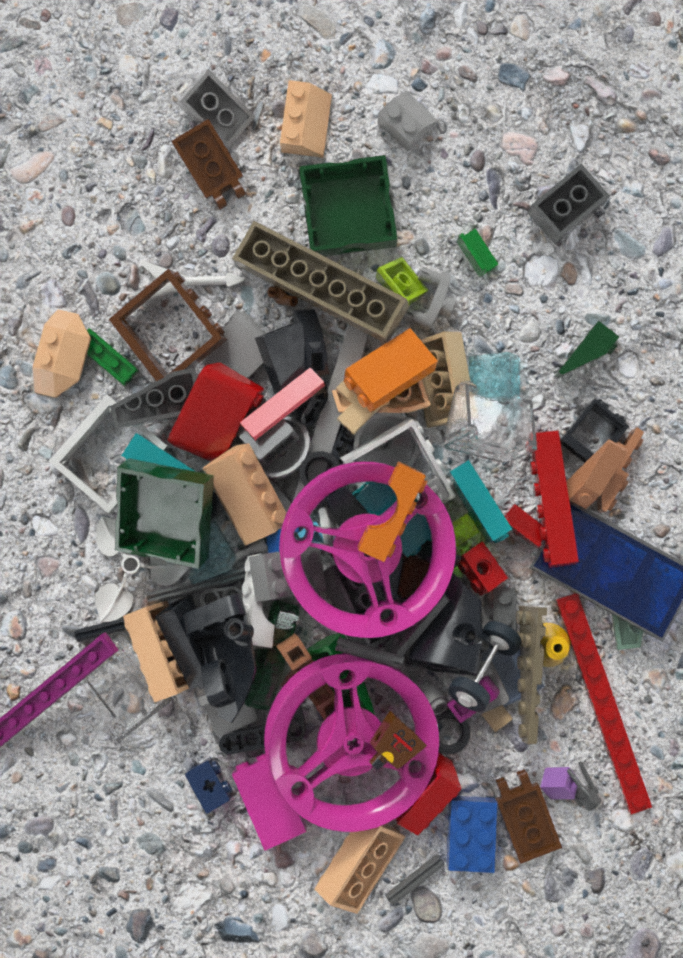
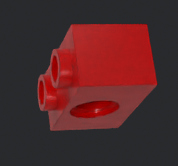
M483 541L460 555L462 559L457 564V567L462 574L466 575L470 581L471 588L479 596L490 592L508 579ZM477 565L482 568V574L477 571Z

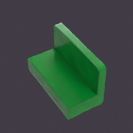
M476 228L465 235L464 233L459 234L457 243L479 278L498 267V262Z

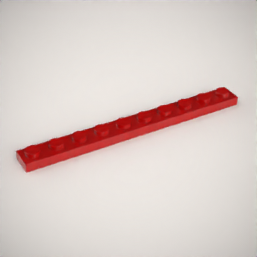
M573 593L555 599L628 811L632 815L652 808L579 595Z

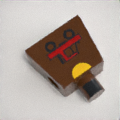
M389 711L370 740V744L377 753L369 760V763L378 771L387 762L396 769H399L427 745L392 711Z

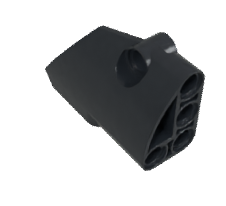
M452 573L450 582L444 592L449 602L413 643L409 661L435 672L477 676L482 659V654L480 653L485 652L490 645V637L483 632L482 603Z
M240 594L226 596L187 612L182 616L188 639L197 641L201 645L205 665L201 667V675L207 700L211 706L217 707L219 718L231 723L234 722L240 712L256 673L252 642L254 628L248 623L242 595Z

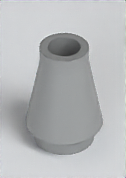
M430 681L423 682L419 689L428 699L434 714L439 715L443 713L448 707L447 698Z

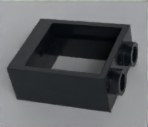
M601 399L590 401L560 438L561 445L583 463L593 453L571 435L591 410L616 429L610 437V440L615 443L630 427L626 424V419L623 416L611 412L608 409V404Z

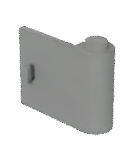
M236 311L229 318L230 322L223 329L225 331L224 336L228 340L201 362L205 366L221 362L237 373L249 378L264 364L255 337L265 333L245 311L241 313Z

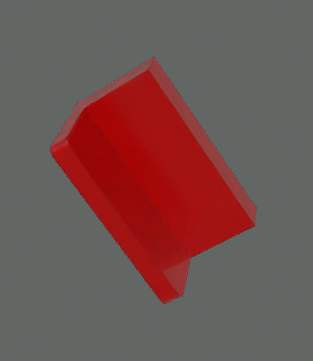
M513 504L504 516L510 524L512 531L534 548H540L543 540L540 538L539 528L542 527V524L516 504Z

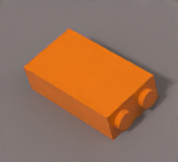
M409 328L346 368L344 383L350 391L353 390L361 406L367 407L372 412L434 372L438 361L412 329Z

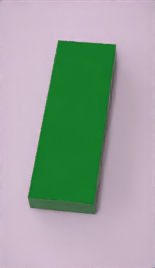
M88 328L87 331L91 341L87 355L123 386H126L139 370L93 330Z

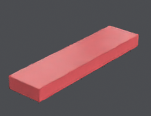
M309 368L242 420L240 424L256 441L325 386L324 381Z

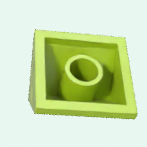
M403 257L379 267L376 271V279L383 287L406 298L409 306L429 291L423 282L418 280L419 277Z

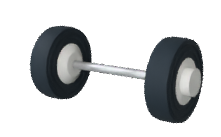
M490 621L483 628V632L490 637L489 647L492 651L475 681L465 677H456L448 689L450 696L458 704L475 712L484 711L490 702L489 693L478 683L495 653L498 652L503 655L512 656L518 652L522 644L519 634L501 622Z

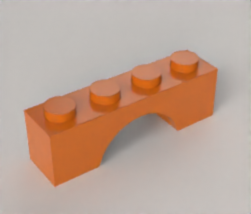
M399 461L397 462L388 481L389 486L396 493V510L386 522L378 525H367L357 546L359 551L385 562L387 557L391 558L396 548V545L393 543L397 535L401 537L405 530L406 523H404L407 514L411 515L416 507L417 502L414 500L417 493L421 494L427 484V481L424 480L426 477L424 473Z

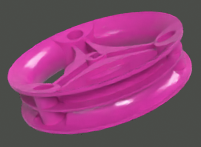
M351 462L321 473L311 480L295 497L285 515L281 528L279 544L281 566L285 579L296 599L308 614L319 623L333 631L353 637H383L405 630L420 621L435 607L443 596L450 582L455 564L456 542L450 516L440 498L427 484L423 492L419 493L420 498L411 515L407 514L404 523L407 525L417 513L425 515L432 536L431 561L420 586L402 603L393 600L389 582V575L396 569L402 554L400 536L397 535L393 543L396 545L391 558L387 557L385 562L359 551L357 547L367 525L382 524L390 519L396 510L397 501L379 516L375 514H359L346 520L339 528L313 525L309 516L315 507L333 491L359 482H377L389 485L388 481L395 467L383 463ZM303 527L305 528V535L300 539L295 538V529ZM314 531L333 535L332 545L312 541ZM309 546L332 553L336 566L347 578L365 585L370 597L371 606L364 615L348 613L337 609L315 592L305 575L301 561V554ZM381 581L386 600L377 602L372 583ZM389 609L391 611L390 616L387 619H381V613Z
M341 653L327 656L308 664L292 676L282 687L267 717L264 747L266 760L275 783L285 801L295 812L322 828L341 832H357L373 829L394 820L408 810L421 796L436 766L439 751V731L434 711L428 699L419 687L402 671L354 655ZM344 670H348V675L340 679L339 674ZM367 677L378 680L391 687L404 700L411 712L415 733L427 746L399 769H396L387 762L383 767L397 770L400 778L387 791L374 799L358 804L338 805L315 798L313 788L336 773L343 776H357L373 768L369 760L377 751L370 744V740L381 725V722L372 712L360 707L357 686ZM325 684H329L334 688L335 692L334 712L324 720L319 729L317 750L299 768L289 765L286 754V737L290 722L301 703L312 692ZM342 689L350 690L351 707H343ZM416 760V762L411 767H409L410 762ZM324 762L325 766L307 779L306 775ZM296 782H302L300 787L292 788Z

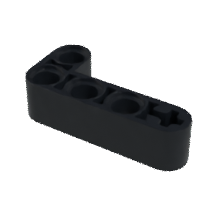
M302 703L290 722L286 743L301 740L306 733V721ZM266 724L237 729L224 734L219 741L220 750L224 754L231 755L265 748L264 733ZM292 724H299L302 727V732L295 735L290 731V726ZM248 733H255L258 737V742L254 744L249 743L246 735ZM240 735H242L241 741L234 743L232 748H230L229 744L225 745V742L228 738H230L231 741H236L240 738Z

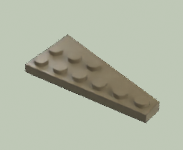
M519 606V611L516 612V622L519 624L518 634L522 640L520 656L517 657V667L520 670V679L517 681L518 691L521 692V701L518 702L521 724H519L518 733L519 737L526 744H537L539 717L537 712H535V707L540 704L541 697L537 692V685L542 684L544 648L540 644V639L545 636L546 627L542 623V616L547 615V607Z

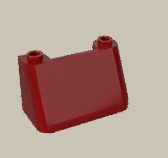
M221 362L206 365L199 373L171 430L168 443L212 462L232 448L231 444L241 426L240 422L244 420L250 409L261 404L264 397L262 393L265 388Z

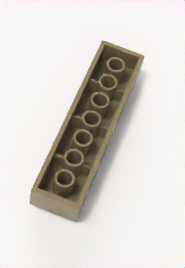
M253 221L232 257L238 267L383 343L390 341L409 308L408 301L403 296L256 221Z

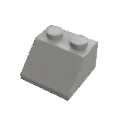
M408 92L394 97L378 113V124L408 152L438 122Z

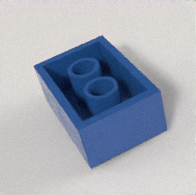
M457 796L449 802L446 865L449 871L495 873L497 802L493 797Z

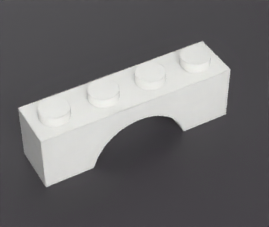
M247 556L242 593L248 623L254 628V635L252 637L253 648H272L275 625L266 619L262 611L261 601L256 602L249 562V557L251 556Z

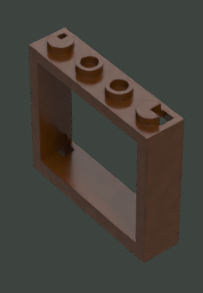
M170 269L163 272L109 319L156 381L166 377L168 374L125 319L167 283L171 282L213 336L170 373L194 368L228 340L224 336L225 331L222 329L223 327L218 322L215 324L210 318L212 316L210 310L205 305L201 306L197 301L199 296L192 288L188 289L184 284L185 278L178 271L175 272Z

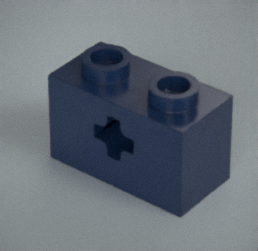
M211 757L188 769L184 774L206 814L230 801L232 798L231 793L233 792L230 783L227 780L224 781L220 775L222 770L216 760L213 761ZM208 780L209 782H215L213 788L211 786H206Z

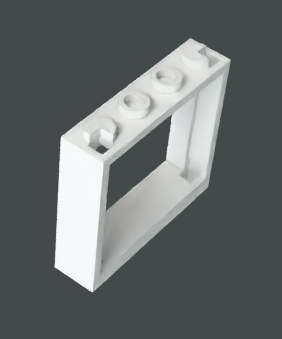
M106 395L48 462L107 513L114 514L115 512L118 513L116 495L108 503L65 466V463L111 412L110 406L117 403L110 396ZM143 424L134 426L165 452L170 449L169 446Z
M407 418L361 445L356 450L341 457L343 464L354 462L355 459L408 429L434 477H438L449 495L442 503L444 504L456 497L453 489H455L453 482L449 477L445 478L442 472L445 470L443 464L439 459L435 460L432 454L435 451L429 440L425 441L421 434L424 432L418 421L414 422L411 418ZM365 482L355 483V485L359 488Z

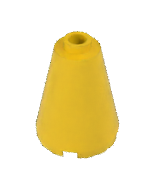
M543 623V626L546 627L545 636L540 639V644L544 648L543 667H554L561 664L567 658L570 652V639L561 626L554 623Z

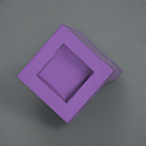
M550 767L544 769L540 788L550 799H575L577 785L567 773V770L570 769L569 767Z

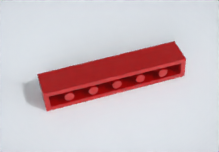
M559 430L532 433L529 438L530 440H527L528 454L532 453L533 462H530L531 475H535L536 483H533L534 496H538L539 505H536L537 517L542 520V527L539 528L540 538L545 540L546 549H543L544 562H548L549 568L575 565L579 560Z

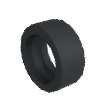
M317 451L307 455L299 469L300 479L304 487L310 482L308 469L313 462L325 460L334 468L340 465L338 459L325 451Z
M445 710L443 713L435 715L437 724L443 719L451 718L456 720L461 727L462 733L460 739L452 745H445L439 742L438 752L455 754L462 751L470 738V727L467 720L460 723L451 710Z

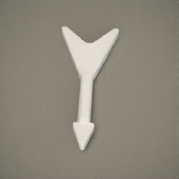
M145 261L141 262V265L155 278H158L167 270ZM227 273L226 276L187 277L180 274L186 280L184 282L186 287L190 285H227L230 288L245 281L243 277ZM169 282L145 303L177 290Z

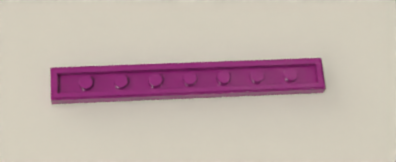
M106 632L97 637L0 718V747L119 651Z

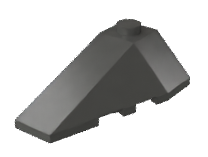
M195 368L174 371L155 383L153 382L146 388L111 405L114 428L177 419L197 379Z

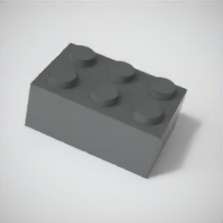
M580 164L536 200L527 213L556 245L601 208L610 195L589 171Z

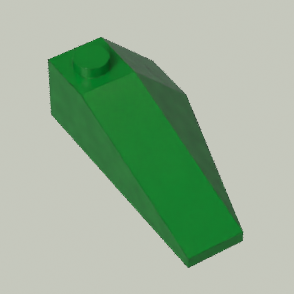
M336 633L326 636L307 648L312 660L316 661L327 656L344 653L336 651L335 648L338 645L339 636L347 639L345 635ZM348 670L342 671L339 674V678H345L348 675ZM363 681L357 686L360 707L375 715L365 682ZM342 689L343 707H351L350 690Z

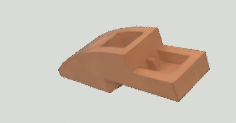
M639 428L631 430L623 444L616 442L626 448L627 453L602 494L597 498V510L600 513L612 510L617 502L615 499L619 491L622 492L628 484L626 479L629 474L623 471L622 468L626 469L632 460L630 457L633 450H638L644 439L641 437L644 431Z

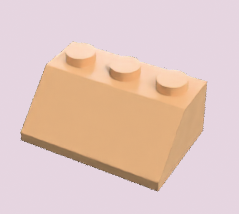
M288 81L280 138L282 153L324 158L332 94L312 83Z

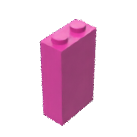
M264 752L256 756L257 760L252 763L244 761L236 765V770L233 771L232 776L265 851L305 833L307 825L303 817L295 812L281 795L270 772Z

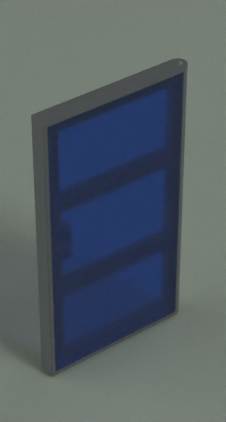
M569 500L579 562L575 565L549 568L548 562H544L543 549H546L544 541L530 568L663 642L683 605V562Z

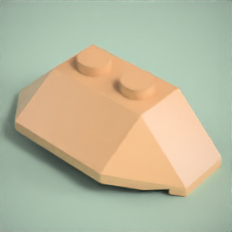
M58 309L44 324L32 367L35 393L57 398L61 393L80 381L91 337L79 314Z

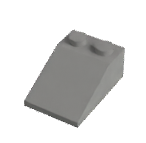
M209 69L204 70L175 102L198 125L209 119L227 149L255 118L253 113Z

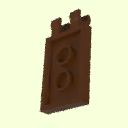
M209 119L171 141L206 200L213 197L219 210L227 206V202L222 194L231 188L238 199L246 195L244 188L238 181L243 178V175Z
M525 769L516 772L521 785L509 789L504 777L495 780L501 796L495 799L520 864L562 848L540 786L537 782L531 784Z

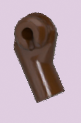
M271 286L267 290L268 296L273 298L279 305L295 307L298 304L296 296L288 295L284 290L276 286Z

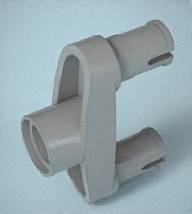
M423 267L418 280L435 285L437 288L429 311L424 314L408 308L402 320L417 324L421 329L429 331L439 314L447 317L451 316L457 299L447 296L450 280L449 274L444 272L440 274Z

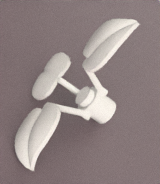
M102 516L96 529V542L99 550L104 555L112 557L119 552L114 550L116 520ZM120 552L124 558L121 563L122 569L125 572L120 588L110 583L102 586L97 591L95 605L99 620L101 622L114 621L129 612L133 604V595L123 589L128 576L138 573L140 568L151 569L153 581L159 585L167 586L177 582L190 567L169 563L156 557H150L151 564L140 563L137 557L133 555L127 556L126 553Z

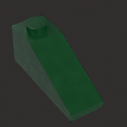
M598 321L560 368L555 377L561 378L602 358L607 353L611 355L618 346L615 342L620 336Z

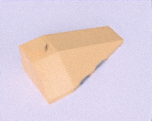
M422 380L386 402L376 413H411L430 407L431 404ZM333 390L332 394L338 412L343 413L351 403L337 390Z

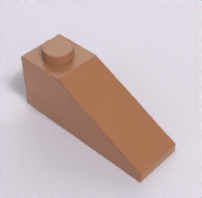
M609 439L566 481L569 500L587 509L602 494L627 453V449Z

